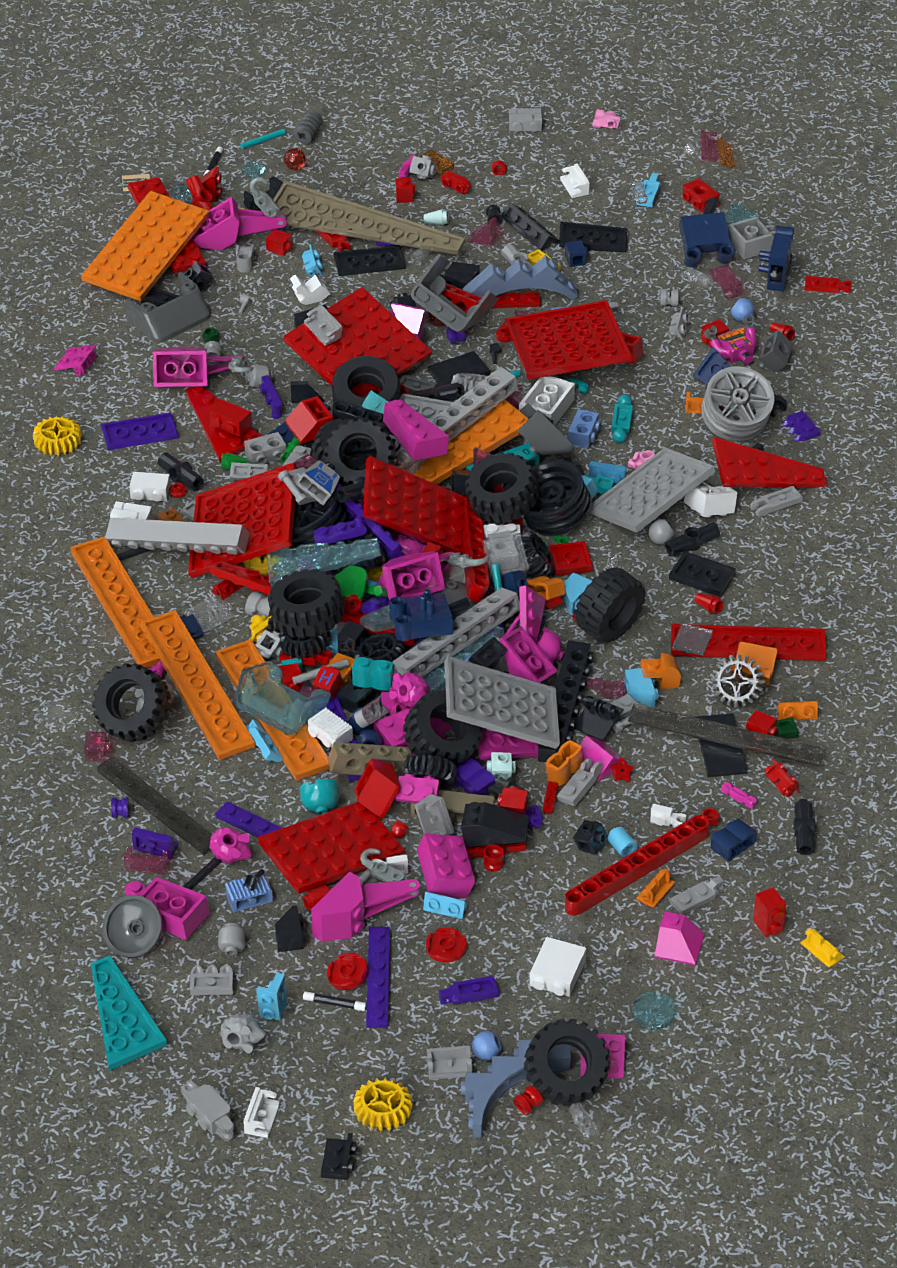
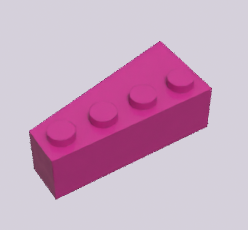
M403 400L385 402L383 421L394 436L398 438L400 444L413 461L447 454L449 436Z

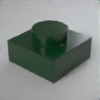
M793 717L777 720L776 727H778L777 736L779 740L798 737L799 731Z

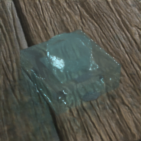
M254 160L242 167V173L253 179L265 172V166Z

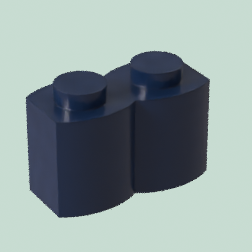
M740 819L730 821L724 829L713 833L710 848L727 861H731L756 842L757 831Z

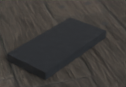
M560 222L559 247H565V242L582 240L587 250L626 252L627 228Z
M400 245L333 252L338 277L406 269Z
M734 714L694 717L707 777L747 774Z

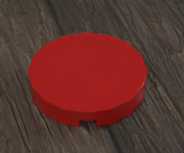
M449 927L439 928L433 934L431 932L426 939V952L432 959L439 962L447 963L459 960L465 955L467 950V939L457 929Z
M357 953L341 954L327 968V978L331 985L338 990H350L358 987L366 980L369 973L366 960Z

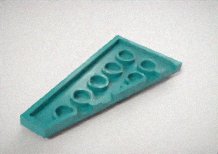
M109 955L91 963L109 1071L167 1046L166 1038L111 956Z

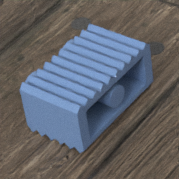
M265 874L258 878L254 891L250 890V886L243 887L244 878L225 883L226 897L233 912L273 902L272 890Z

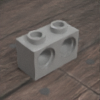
M279 432L244 441L245 454L251 464L279 461L286 450V444Z

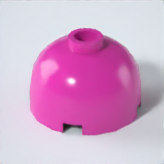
M544 628L541 633L542 638L537 641V646L553 664L556 660L560 661L564 653L561 650L562 641L558 634L548 628Z

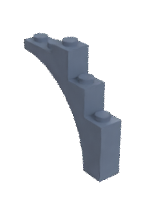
M546 255L532 267L518 259L505 271L491 263L463 288V290L483 297L487 291L497 296L504 292L523 288L552 290L570 299L578 297L576 284L571 280H567L559 272L558 263Z
M519 1040V1049H514V1057L492 1056V1065H488V1073H466L465 1081H461V1095H465V1102L469 1103V1112H473V1116H469L468 1130H473V1137L482 1138L485 1119L496 1100L509 1088L526 1079L528 1072L524 1070V1062L526 1060L524 1056L532 1040ZM555 1045L547 1056L551 1071H570L571 1045Z

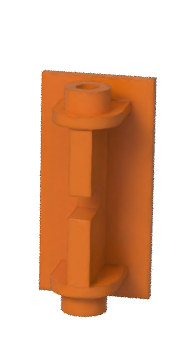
M818 701L780 702L777 705L778 720L792 717L794 720L818 719Z
M661 869L638 895L636 900L654 908L675 884V881L670 879V871L668 869Z

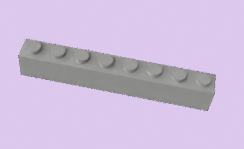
M110 518L105 539L116 548L128 546L133 549L144 547L149 550L161 548L166 551L177 549L182 552L194 550L199 553L210 551L216 554L227 552L236 555L237 553H245L250 532L243 525Z

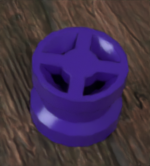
M450 327L446 328L450 344H454L456 341H465L464 331L458 333Z
M117 798L111 799L112 818L117 816L129 817L128 798H123L122 800Z

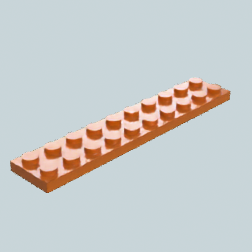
M105 536L70 547L73 558L136 664L146 668L156 665L160 660L140 627L141 621L153 618L154 616L109 542L105 539Z
M176 610L141 621L140 627L217 758L222 760L255 748L254 739Z
M250 639L215 651L216 658L256 720L279 751L284 764L295 781L329 770L328 756L317 739L309 734L307 724L252 640Z

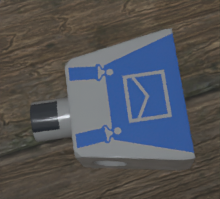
M317 461L302 473L295 484L320 504L324 505L333 493L340 476L335 472L336 468L333 464H324L322 461Z

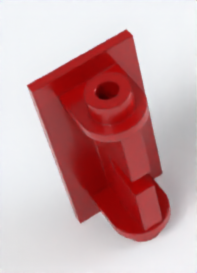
M224 579L213 586L212 592L214 595L219 594L224 601L244 586L236 585L232 581Z
M772 758L774 765L765 768L766 777L773 784L777 783L775 786L783 796L790 797L795 790L797 793H800L797 788L799 783L793 775L788 776L786 774L788 772L786 767L781 762L778 764Z

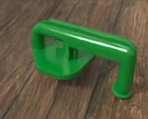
M349 565L334 576L340 584L343 602L351 594L357 595L362 601L364 592L374 594L377 597L389 598L387 588H383L380 585L366 584L368 573L362 567Z

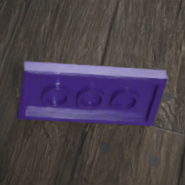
M171 412L101 424L107 450L179 438Z

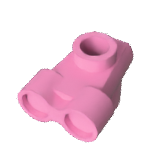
M597 109L593 120V127L618 128L620 117L613 111L605 113L604 110Z
M651 450L642 453L635 452L633 459L628 461V468L636 470L655 455L654 452Z

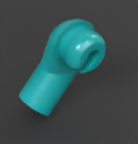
M567 378L568 382L575 384V388H578L579 393H587V389H589L588 383L580 379Z

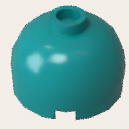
M316 779L314 784L309 785V781L302 784L299 788V794L303 806L317 815L332 810L340 798L339 784L336 785V781L332 779Z

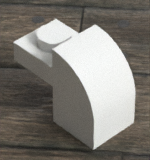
M296 275L290 278L293 283L294 293L300 303L304 305L320 302L330 295L325 284L316 275L306 283Z

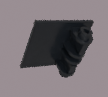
M585 696L582 700L585 708L576 720L575 730L603 741L624 709L598 698Z

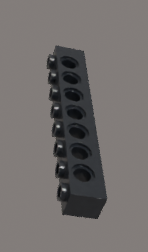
M568 640L555 686L560 744L557 749L539 744V762H547L550 756L558 753L564 743L572 739L570 730L574 731L576 723L574 717H578L579 705L577 704L582 703L583 692L581 690L586 688L587 679L585 676L588 677L590 673V665L588 664L593 662L594 652H591V644Z

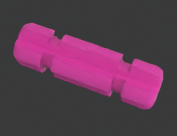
M725 782L721 786V792L726 795L730 794L729 797L741 804L745 803V806L750 809L756 806L757 799L751 795L748 796L749 794L736 786L733 788V785L729 782Z

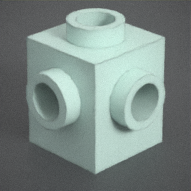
M491 752V760H487V771L493 775L496 781L499 777L507 780L512 776V773H515V761H512L511 753Z

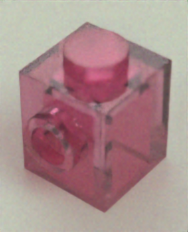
M87 731L84 744L85 761L105 762L106 752H110L111 741L107 740V733Z

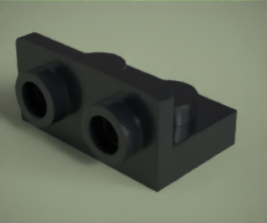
M348 1133L347 1140L327 1138L321 1178L347 1180L348 1173H353L354 1159H351V1155H356L357 1142L353 1141V1133Z

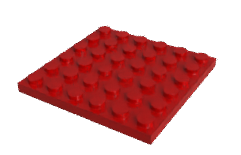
M363 287L326 309L342 326L340 339L325 346L304 323L283 336V341L331 386L337 369L344 362L359 356L378 357L391 364L398 373V376H401L432 356V350ZM362 383L356 385L350 391L358 397L367 398L370 391L376 392L378 389L374 384Z
M607 300L505 318V325L527 380L631 361V353Z
M294 462L196 495L193 522L243 525L250 534L245 553L233 555L227 552L216 554L210 551L199 553L190 550L188 574L191 578L210 573V567L219 560L235 565L292 546L295 496L286 484L280 481L278 475L284 470L291 471L297 469Z

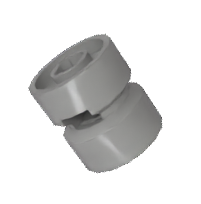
M252 592L247 599L245 613L250 616L259 615L261 617L264 615L266 619L269 618L271 612L268 597L265 598L264 594Z

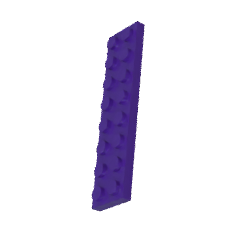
M340 483L336 485L334 489L335 492L337 491L338 487H342ZM355 500L342 503L352 521L357 516L363 517V507L359 502L355 503ZM364 517L366 529H369L370 533L373 532L375 537H378L381 549L390 559L405 556L401 552L403 548L397 540L394 542L390 533L383 531L384 529L381 524Z

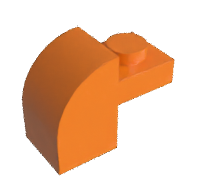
M661 653L660 659H641L640 667L644 678H657L660 689L678 688L680 686L681 674L677 661L672 655Z

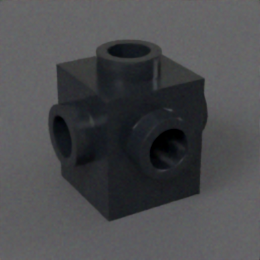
M197 261L184 274L197 284L200 291L213 278L208 267Z
M584 820L573 839L579 850L596 855L608 836L600 822Z

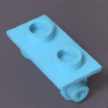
M310 244V250L304 251L302 254L306 273L310 277L317 273L323 276L321 256L318 250H314Z
M425 892L423 910L463 919L468 903L464 900Z

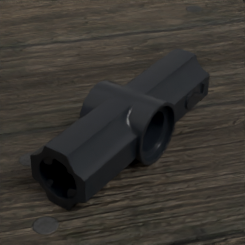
M437 383L434 388L414 391L412 395L451 401L459 399L465 393L462 383L448 385Z
M167 452L162 453L158 458L157 464L169 473L172 481L180 480L194 491L199 490L203 485L204 479L193 471L189 462H180Z
M359 477L353 484L338 487L336 493L339 502L346 503L357 499L364 501L365 478Z
M713 522L700 528L688 527L683 535L664 543L667 554L671 557L686 550H698L701 544L720 537L718 525Z
M800 799L794 803L795 818L793 830H795L794 836H796V849L801 855H810L815 850V818H813L812 803L807 799Z

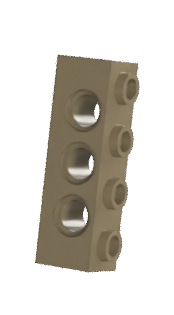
M334 742L328 756V763L331 773L362 775L370 759L373 758L392 764L396 776L399 778V776H404L403 764L407 757L412 756L408 747Z

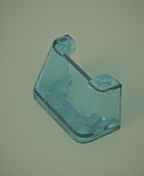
M270 661L242 669L235 694L237 707L290 735L300 731L308 723V719L324 709L329 702L331 694L323 689L314 690L310 698L283 685L281 683L282 670Z

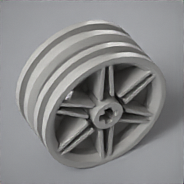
M734 366L722 369L708 383L701 406L703 421L712 433L728 441L752 439L758 436L767 425L774 405L773 389L764 376L750 368Z

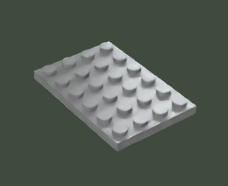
M664 447L591 503L589 513L637 533L715 473L714 466Z
M447 656L445 660V683L448 718L557 749L560 739L556 688Z

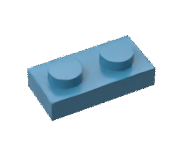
M591 461L589 464V476L596 478L597 475L613 478L615 479L614 483L618 484L626 477V467Z

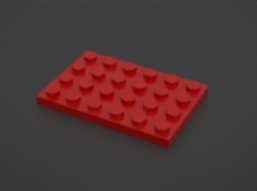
M369 456L366 459L363 517L424 543L430 542L439 545L443 551L463 554L462 529L465 496Z
M355 802L258 836L259 845L298 894L342 879L349 872L356 874L367 870L368 868L360 860L361 854L367 849H377L381 852L380 854H369L367 858L371 861L380 859L386 862L387 857L405 854L404 848L381 820L360 802Z

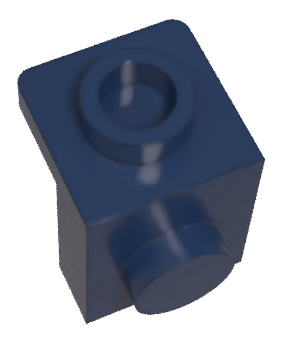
M193 614L180 616L193 640L204 634Z

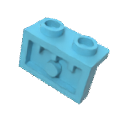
M276 973L274 980L269 982L268 988L258 986L256 990L259 1014L267 1020H280L288 1003L285 974Z

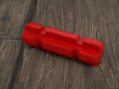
M549 781L547 783L543 804L544 814L552 815L554 813L556 793L558 791V783L556 781Z

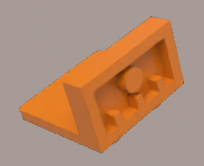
M740 642L737 654H741V660L743 661L745 656H749L748 663L754 659L753 667L757 665L761 667L756 672L764 673L758 679L764 680L765 683L763 684L770 686L777 649ZM736 664L732 665L731 675L734 674ZM742 665L743 676L753 678L752 672ZM737 675V678H735L737 680H743L742 678H740V675Z

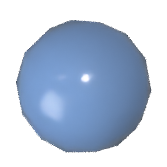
M739 298L730 310L731 315L739 322H742L746 315V319L749 321L750 315H754V305L748 299Z
M491 1031L478 1033L472 1041L473 1053L478 1059L484 1061L492 1060V1056H498L502 1049L498 1036Z

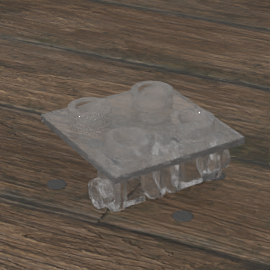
M214 596L182 612L186 616L193 614L204 634L235 618L230 612V603L223 602L221 604Z

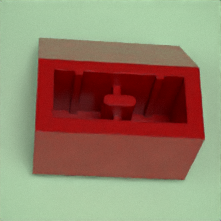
M316 396L301 401L285 420V423L298 441L303 444L315 440L319 429L327 422L333 421V416L319 397Z
M371 758L354 789L358 802L379 818H384L385 814L390 811L392 801L400 792L401 786L393 765Z

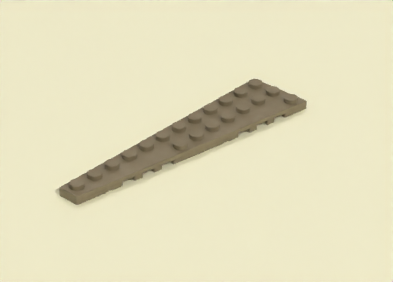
M284 181L273 199L279 207V213L286 216V226L459 255L466 243L463 237L288 181Z

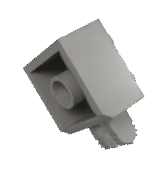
M757 217L729 224L728 233L731 245L743 259L758 256L760 250L771 251L776 228L771 224L765 226Z

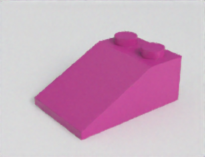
M522 626L499 640L508 649L504 657L510 675L544 684L557 672V669Z
M155 877L139 895L151 900L157 906L162 917V928L165 931L185 940L190 937L210 914L206 895Z

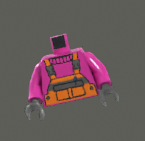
M746 315L744 316L742 323L747 326V329L743 327L715 336L717 333L715 326H712L710 331L708 328L705 330L704 335L706 338L711 339L712 348L714 347L724 359L731 363L742 360L746 365L752 362L754 350L757 346L755 328H752V323L755 319L754 315H750V321H747Z

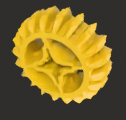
M57 416L55 418L49 417L48 420L43 419L42 422L37 423L33 432L35 447L38 448L39 452L43 451L44 455L49 452L51 456L54 453L58 456L60 453L66 455L67 451L72 453L73 449H77L78 445H80L82 437L81 429L76 420H71L70 417L65 418L64 416L61 418Z
M386 1077L383 1081H379L376 1078L375 1082L368 1080L367 1085H361L353 1101L354 1113L358 1121L362 1122L364 1127L370 1125L371 1130L378 1127L380 1133L385 1127L390 1132L391 1126L398 1129L399 1123L405 1125L406 1119H409L413 1108L412 1096L408 1088L403 1087L402 1082L396 1084L395 1079L388 1081Z

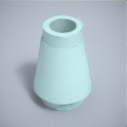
M441 209L424 214V223L441 226L449 224L448 211Z

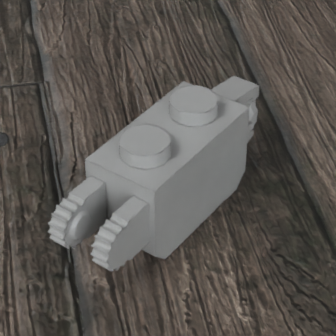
M189 1081L181 1086V1093L187 1101L186 1110L188 1114L198 1119L203 1130H208L212 1135L217 1133L224 1141H232L234 1125L231 1122V1107L211 1085L204 1084L199 1087L194 1082Z

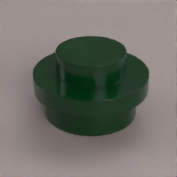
M212 327L206 328L202 334V339L205 342H216L220 338L217 329Z

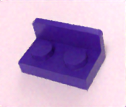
M136 827L132 831L134 850L171 859L178 847V842L173 841V837L166 834Z

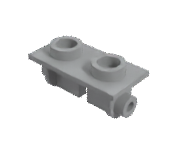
M681 307L679 313L677 312L672 316L671 326L668 331L670 339L680 337L681 341H683L685 334H687V325L690 323V317L683 307Z

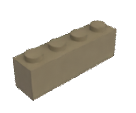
M438 790V796L444 798L451 822L462 823L465 804L486 802L495 805V797ZM411 803V817L418 818L414 806L417 803Z

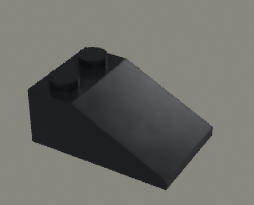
M486 802L465 804L461 823L465 847L525 842L529 816Z

